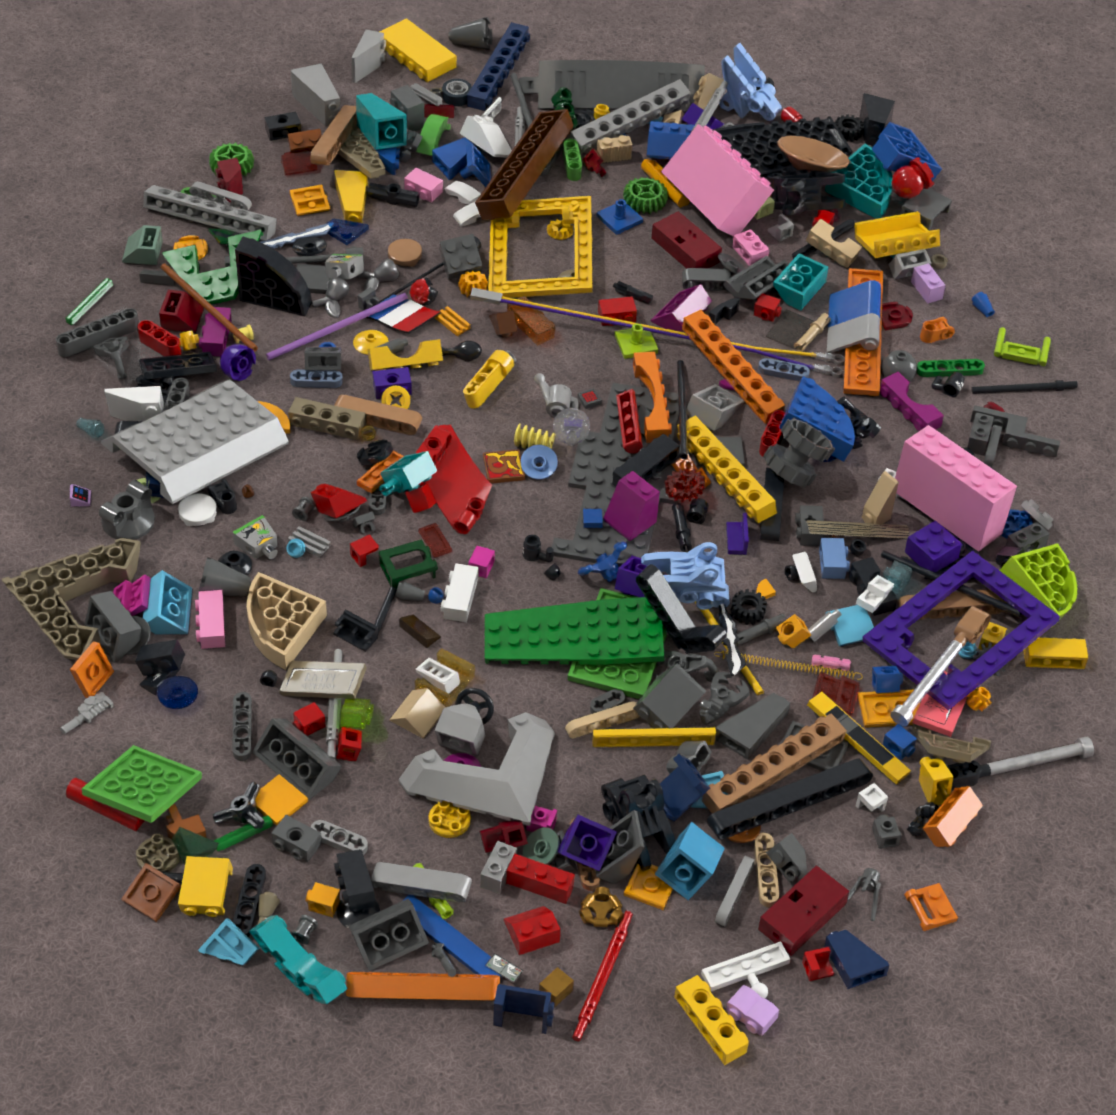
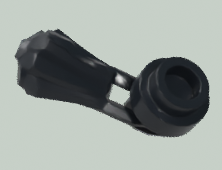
M143 374L136 378V382L140 387L160 386L161 389H165V386H167L166 391H170L174 378H160V384L152 379H144Z
M927 802L925 805L917 807L915 810L917 816L909 824L907 831L912 836L921 835L924 817L930 819L938 810V805L933 802Z

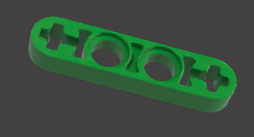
M979 359L920 361L917 364L916 373L921 377H946L954 372H959L963 376L981 375L984 372L985 364ZM938 367H943L946 370H939ZM955 367H962L963 370H958Z

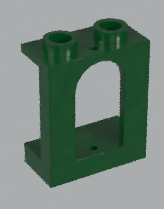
M422 539L379 551V564L390 587L397 589L399 581L430 573L433 579L436 578L437 562L435 559L432 560L430 548L425 546ZM412 551L420 552L424 560L423 562L398 570L395 569L390 559Z

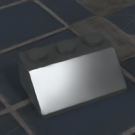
M112 591L90 596L84 625L98 628L102 643L101 647L112 662L115 663L122 659L138 643L141 627Z
M409 899L348 926L369 971L429 944L415 908Z

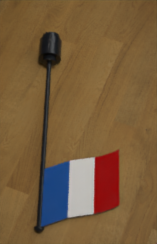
M474 236L479 252L482 245L480 240ZM443 262L380 300L379 304L396 297L398 293L411 286L416 280L422 279L444 265ZM406 299L366 318L409 334L441 314V311L426 308L410 299Z

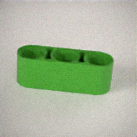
M566 139L563 142V160L566 175L569 180L578 181L582 175V161L578 142L574 139Z

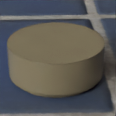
M941 254L933 255L930 260L931 266L936 269L945 268L948 262L947 258Z

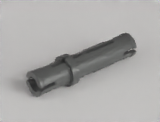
M781 613L771 619H764L762 623L737 633L736 635L740 640L736 643V646L738 647L766 633H773L777 626L786 621L779 622V620L786 616Z

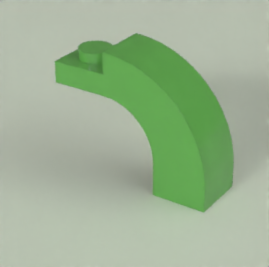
M431 114L427 118L421 131L423 137L416 152L432 156V150L438 148L442 133L445 130H450L451 124H447L448 117Z

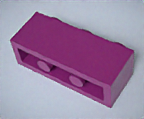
M214 307L232 323L231 308ZM208 312V314H205L206 325L202 326L203 338L200 337L199 348H202V352H211L212 356L221 357L226 349L230 331Z

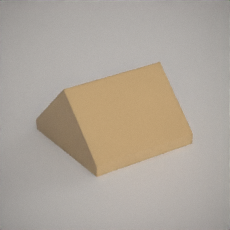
M428 688L412 690L390 718V721L424 739L439 720L445 706Z

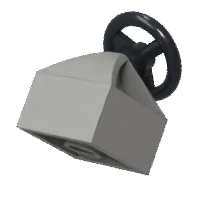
M467 688L461 691L456 698L454 706L443 708L435 728L438 744L477 757L486 736L483 725L490 721L494 713V704L491 697L479 688ZM468 694L480 695L485 701H473ZM488 708L486 716L481 719L479 715L480 710Z

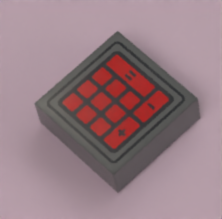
M594 388L578 393V399L585 409L602 403Z

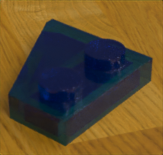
M335 218L326 223H329V227H331L327 234L345 245L350 244L369 229L368 224Z

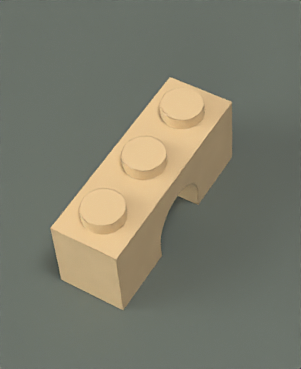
M820 219L810 230L806 241L838 264L848 268L858 257L862 246L850 238L842 243L834 241L831 237L834 227Z

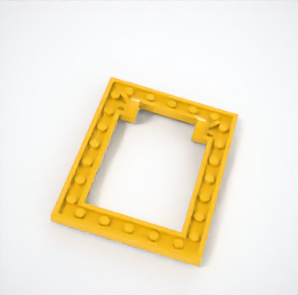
M591 196L522 200L512 217L490 220L488 291L503 293L502 296L508 298L593 293ZM562 214L563 224H574L575 277L507 281L508 228L520 227V217Z

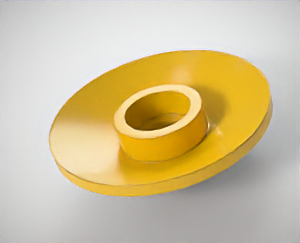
M366 330L355 336L353 345L358 352L368 355L367 349L375 348L389 341L387 336L380 331Z

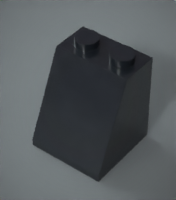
M866 93L863 94L859 120H862V123H864L862 134L865 144L874 146L879 140V135L888 123L891 122L895 104L894 100Z

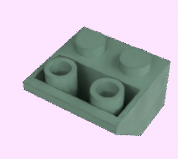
M143 225L129 236L122 262L157 265L163 243L161 226Z

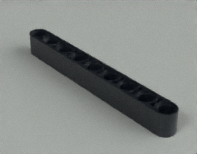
M860 758L719 810L708 817L707 824L718 839H726L861 787L871 781L873 773Z

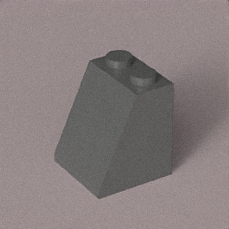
M676 663L655 679L633 709L653 729L673 728L706 690Z

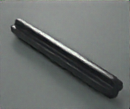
M848 219L835 227L831 234L832 239L834 240L854 228V220ZM808 243L792 253V257L794 259L798 254L808 256L818 249Z

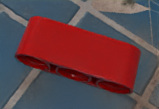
M149 320L141 321L138 324L141 343L163 356L181 355L178 337Z
M778 410L771 415L761 437L759 453L762 457L770 445L774 446L776 443L779 445L783 438V432L780 431L779 426L784 417V411Z

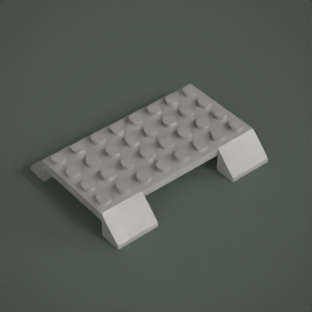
M230 379L193 395L188 400L146 421L130 426L101 440V444L110 452L115 453L123 450L161 483L160 494L171 504L184 499L289 443L278 417Z

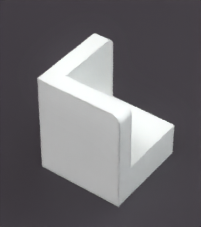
M873 783L859 792L856 807L859 809L866 805L871 812L876 808L882 812L885 810L888 796Z

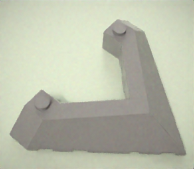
M525 712L508 719L509 737L512 743L499 770L443 761L437 752L432 749L414 757L399 778V783L408 795H424L428 800L440 803L443 801L451 802L455 807L482 814H491L494 817L509 821L512 818L521 820L523 824L530 826L532 811H534L537 793L541 787L546 769L545 764L549 758L555 732L545 720Z

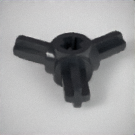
M251 782L244 795L233 799L230 808L213 814L214 822L219 824L234 819L236 822L249 823L255 829H261L265 821L257 814L255 802L261 786L256 782Z

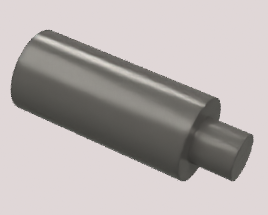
M397 338L377 347L388 346L389 350L395 354L404 350V346L408 345V341L406 338L402 340Z

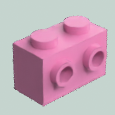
M751 229L734 235L732 247L749 266L768 256L769 248Z

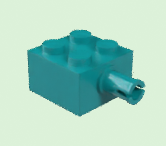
M429 452L405 455L380 472L385 482L384 485L380 486V491L385 488L381 493L384 496H388L395 491H398V493L404 492L407 489L412 491L419 487V483L430 480L432 478L431 475L437 472V469Z

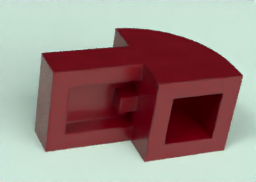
M520 821L498 823L499 826L479 831L485 853L493 851L497 841L513 847L528 844L523 823Z

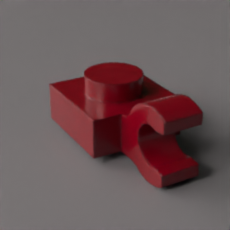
M593 148L582 160L588 170L595 171L596 174L599 173L603 177L607 173L600 165L603 159L598 151Z

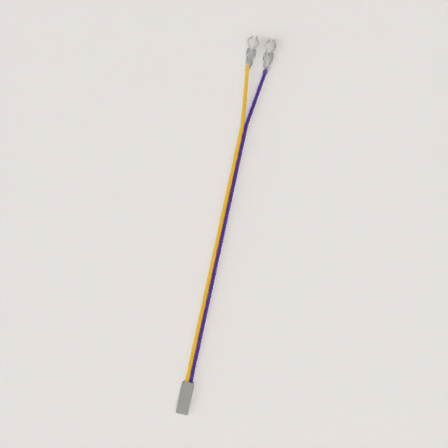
M472 288L470 299L498 305L500 303L513 304L632 328V325L636 324L502 296L503 293ZM641 324L643 331L691 340L684 332ZM731 342L735 349L805 365L809 370L826 376L829 374L836 378L844 376V370L840 367L831 368V366L825 364L807 365L766 352L811 356L815 360H820L824 363L834 362L836 365L845 363V358L842 355L833 356V354L828 352L808 353L762 348ZM836 358H839V359H842L843 361H842V362H838V361H836L835 359H836ZM837 370V371H840L841 373H840V374H836V373H834L833 371Z

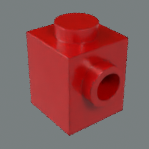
M765 294L760 295L755 303L753 316L773 322L775 317L780 316L782 307H780L781 299Z

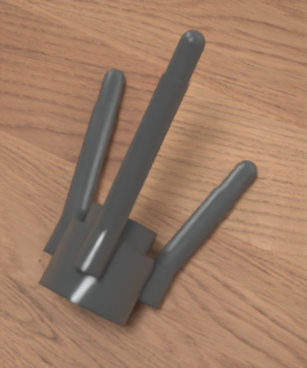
M866 868L863 875L858 877L857 882L849 891L847 901L860 885L862 892L874 889L871 921H875L878 893L881 884L878 882L880 873L873 868Z

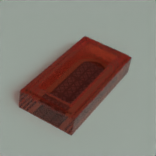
M436 523L418 529L419 534L426 545L429 546L434 558L452 552V548Z

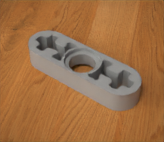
M317 820L311 825V828L316 831L324 828V831L320 832L322 843L344 852L362 849L363 855L368 850V842L361 835L324 820ZM337 835H342L345 837V840L342 842H336L334 841V837ZM359 843L362 844V847H361V846H359L358 848H355V847H354V845H358Z

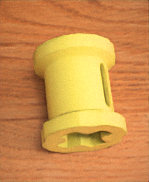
M250 324L239 329L247 338L254 340ZM233 335L235 343H239L240 340Z

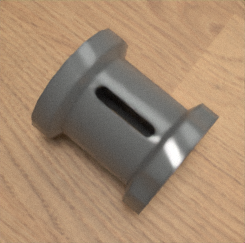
M307 496L302 497L299 500L300 504L292 511L296 519L306 521L309 512L316 507L314 501Z
M302 915L297 929L292 932V936L297 942L306 945L310 940L309 937L312 931L318 927V923L314 918Z

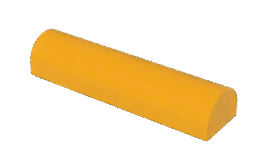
M643 160L641 169L651 179L654 178L655 181L660 180V183H664V187L667 188V195L678 207L681 208L690 203V200L661 172L663 168L657 161Z

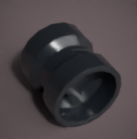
M700 498L693 499L687 513L688 521L696 524L704 523L709 504Z

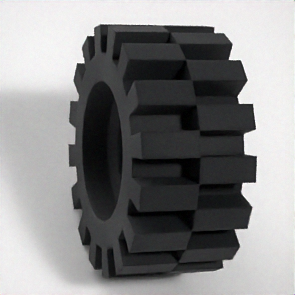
M846 114V117L841 115V118L838 117L835 120V124L846 142L849 140L854 142V139L857 141L862 136L864 123H862V120H859V117L854 118L855 115L849 117V114Z
M745 589V592L740 590L739 594L736 593L731 603V615H734L735 620L739 619L741 624L745 621V625H749V622L752 625L756 621L758 623L761 622L766 613L767 601H765L764 596L761 597L760 592L755 594L756 590L749 592V589ZM751 604L755 606L756 609L747 610L744 609L742 605Z

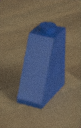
M466 137L432 150V162L449 180L453 179L460 172V169L467 165L466 145L472 142Z

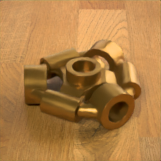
M597 887L595 892L592 894L588 893L581 902L582 908L579 910V915L584 924L591 923L594 924V927L607 928L608 925L612 924L617 926L624 915L621 911L623 906L616 895H612L606 887ZM589 908H591L596 915L594 919ZM611 910H614L613 913H612L611 916H610V919H607V918H606L607 914H608Z

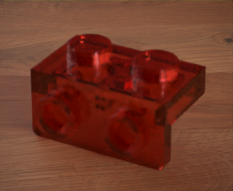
M305 149L299 153L286 152L284 155H281L284 174L291 175L317 171V164H312L310 160L311 151Z

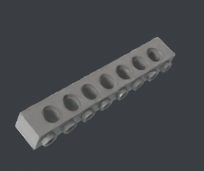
M679 79L571 131L570 139L578 142L580 154L589 153L593 148L597 147V140H602L606 137L617 138L625 133H630L639 126H644L666 113H671L680 106L687 105L690 99V91Z
M152 185L144 191L143 207L241 234L262 230L263 236L260 239L265 241L274 236L276 231V218L156 185Z

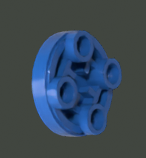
M1010 509L1001 536L1007 539L1009 535L1033 524L1030 518L1031 515L1025 510Z

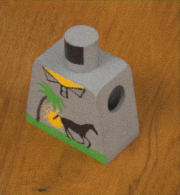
M332 254L325 262L328 279H335L337 277L351 279L364 272L363 255Z
M263 515L233 531L234 544L254 559L264 554L269 559L276 557L278 553L275 549L278 547L277 536Z

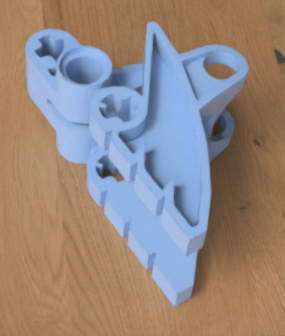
M738 43L733 48L735 66L728 55L721 61L723 79L728 82V86L726 87L727 93L722 97L719 105L726 111L735 109L740 118H743L751 110L756 113L759 112L765 120L772 121L782 109L774 96L776 90L773 85L764 83L766 81L765 74L762 70L760 71L755 61L753 62L749 53H746L742 44ZM723 101H727L729 107L725 106Z
M702 543L689 552H655L644 554L641 557L643 565H655L661 572L669 574L663 576L680 602L688 604L696 601V606L702 610L718 607L720 604H725L727 607L730 604L729 586L725 584L724 559L716 557L717 546L714 543ZM707 548L713 549V550L710 551V552H705V551H704V550L707 549Z

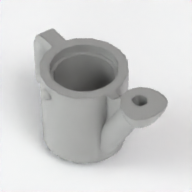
M538 373L535 375L534 380L541 388L546 402V412L554 418L566 417L569 414L570 404L571 414L578 413L579 402L577 398L572 396L570 388L562 384L550 387L546 383L543 374Z

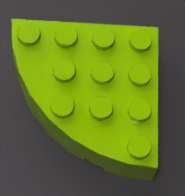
M1058 543L1012 556L999 570L1057 613L1060 619L1071 609L1077 598L1076 576L1073 571H1070L1068 566L1070 562Z

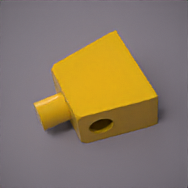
M923 757L919 762L921 765L920 785L928 802H933L938 806L942 805L951 794L953 775L942 759Z

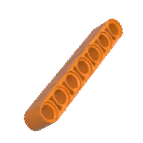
M348 972L346 973V986L348 988L346 996L354 998L495 1000L497 986L500 984V976L456 974L454 977H450L448 974Z

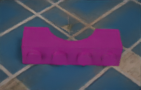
M899 372L882 379L880 386L881 395L884 398L886 397L892 406L903 414L905 419H909L914 424L916 430L920 431L928 425L935 430L942 426L944 415L933 404H918L907 396L910 382Z

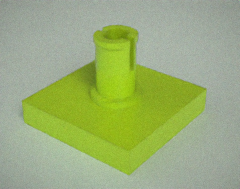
M636 323L630 329L615 331L614 335L624 359L633 358L634 353L637 352L658 353V347L652 333L643 331L641 324Z

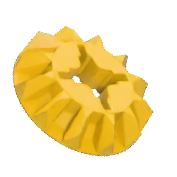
M556 219V221H551L547 225V233L554 239H567L574 232L573 225L563 224V220L559 221Z
M391 386L383 392L381 403L390 405L393 400L392 396L396 398L401 395L399 399L400 405L395 403L391 406L408 409L410 395L401 386Z

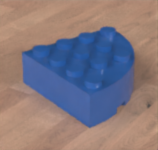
M803 376L793 393L779 429H782L788 419L792 420L793 417L807 422L832 441L831 443L835 450L831 456L844 462L855 441L851 420L844 407L838 404L826 390L817 385L813 379Z

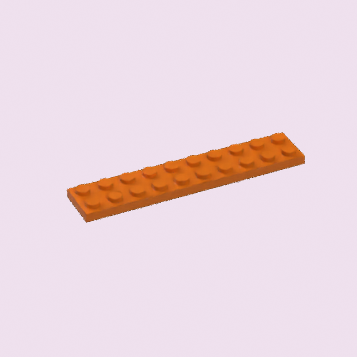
M849 268L848 288L870 280L878 281L881 284V307L878 348L866 350L860 343L845 348L844 394L879 396L883 271Z

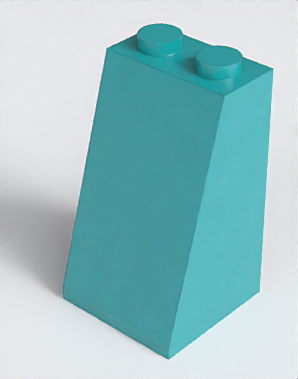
M372 93L356 95L357 126L374 149L406 146L407 115Z

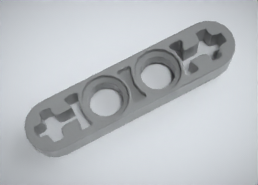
M194 182L189 189L192 196L247 211L252 206L251 201L245 196L202 182Z
M744 856L718 910L715 923L724 927L727 925L734 910V903H737L742 893V886H745L752 872L755 859Z

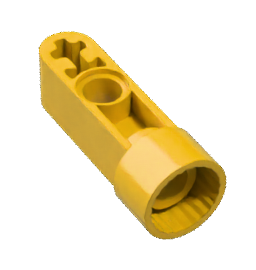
M495 350L463 389L469 408L480 407L513 369L514 360L507 352Z

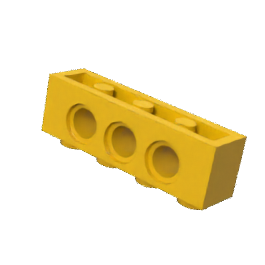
M696 975L676 986L674 998L724 1065L747 1053L749 1041L746 1034L739 1031L734 1018L725 1012L721 1001L713 996L706 981H702ZM721 1035H728L729 1038H725Z

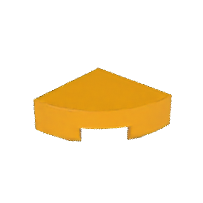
M767 579L762 580L757 586L756 594L760 592L761 597L764 596L765 599L776 594V591Z

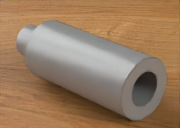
M836 609L832 613L830 611L808 628L811 633L810 638L814 642L838 623L837 619L842 615L840 611Z

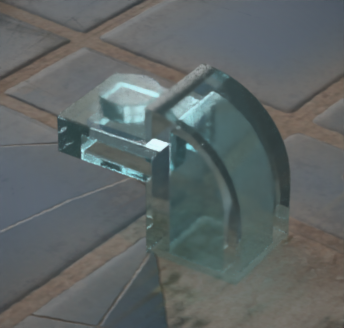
M894 561L891 568H885L883 575L884 579L894 583L893 592L901 595L913 573L911 567Z

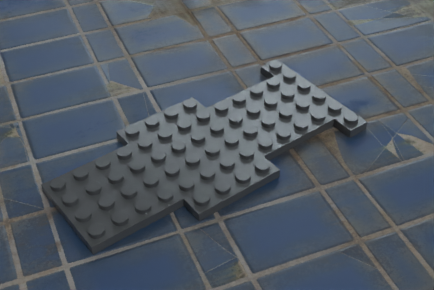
M612 383L600 433L582 430L568 487L585 489V494L573 540L554 537L552 544L554 556L596 563L597 557L604 553L607 555L614 552V545L624 541L627 543V547L620 553L616 562L620 567L631 556L641 558L649 552L655 524L631 541L622 536L604 520L602 528H583V509H602V518L604 517L616 489L612 485L613 471L615 468L623 465L630 457L637 454L628 453L623 448L616 395L630 389L635 391L642 444L645 448L650 444L646 443L645 417H649L654 408L653 398L648 388ZM665 391L663 397L667 398V408L665 409L669 410L668 423L672 425V434H669V438L674 440L679 418L678 393ZM671 463L650 479L648 483L660 492L659 503H676L678 505L683 477L677 473L672 466L673 463Z

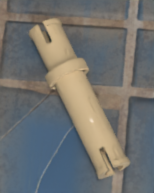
M823 313L816 321L811 323L806 333L794 344V348L799 345L796 349L797 351L803 352L812 340L823 332L824 327L831 321L829 315Z

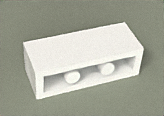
M455 564L454 571H450V585H446L445 588L446 600H442L441 603L444 619L467 623L478 581V567Z

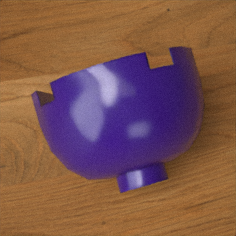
M233 344L227 347L220 359V367L223 373L237 381L246 379L253 371L251 369L252 364L256 363L254 351L242 344Z

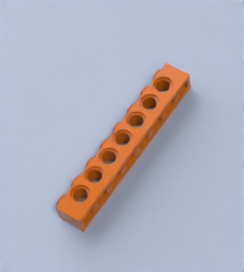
M700 309L684 317L682 330L765 424L769 422L773 412L778 410L784 411L785 404L783 400L778 398L773 389L764 382L761 375L757 374L752 368V365L742 357L740 351L735 349L731 341L721 333L719 327L714 325L708 315Z

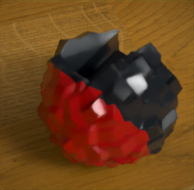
M426 277L416 280L411 285L409 293L414 302L424 306L435 301L438 291L435 288L429 287L433 284Z

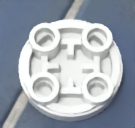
M198 493L191 494L182 499L178 506L180 519L186 526H201L212 523L215 520L217 507L212 497Z

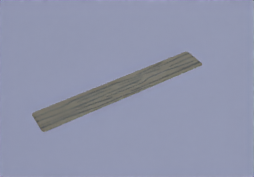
M807 520L811 534L886 538L909 537L907 525Z

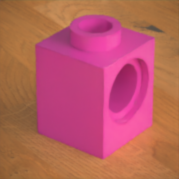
M476 546L468 565L478 567L479 577L487 578L495 562V551Z

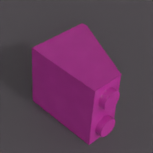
M632 471L619 480L603 520L631 541L657 522L660 492Z

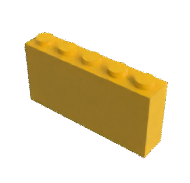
M407 18L380 31L384 33V40H386L384 50L426 82L457 67V56Z

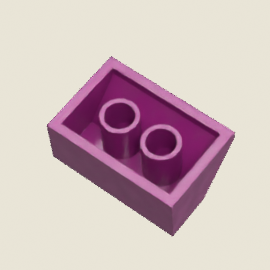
M701 284L678 292L650 321L664 329L684 332L682 330L684 317L700 309L703 312L708 309L707 306L712 300Z

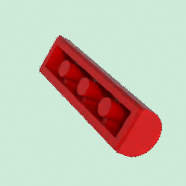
M630 389L616 395L623 448L626 452L634 454L643 448L636 395L635 391Z
M74 778L69 783L66 789L67 798L134 831H137L145 821L82 795V788L88 784L87 782Z

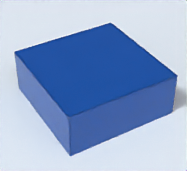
M583 509V528L603 527L602 509Z

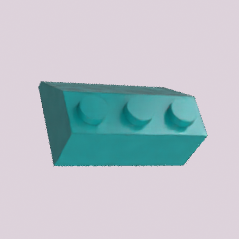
M798 254L774 280L773 285L787 305L801 311L826 283L829 267L802 254Z

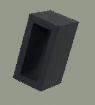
M175 639L141 646L135 662L143 676L179 670L185 653L179 641Z

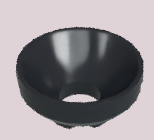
M233 550L226 552L218 560L247 576L252 570L250 557L241 551ZM234 556L239 558L237 562L229 561V558Z

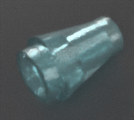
M81 417L76 423L78 428L93 438L100 437L104 433L105 427L100 420Z

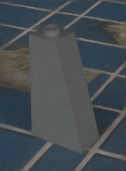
M772 693L716 727L715 740L748 760L789 714L790 702L784 697Z

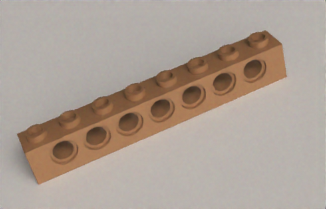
M832 713L826 717L821 716L813 725L803 727L795 736H788L782 744L772 746L764 755H757L751 763L741 765L733 774H726L721 778L720 782L715 785L713 783L710 784V789L703 795L702 802L713 814L719 810L751 799L841 743L847 730Z

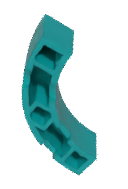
M278 915L269 916L249 931L263 952L269 951L277 961L274 965L305 995L313 994L315 1001L328 1004L348 989L343 974L319 963L312 953L308 954L290 934L285 921L278 917Z

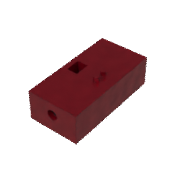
M679 211L652 225L651 239L686 269H708L720 263L718 255L722 253V247Z
M816 865L760 917L758 930L774 943L781 941L787 954L792 956L847 904L849 890Z

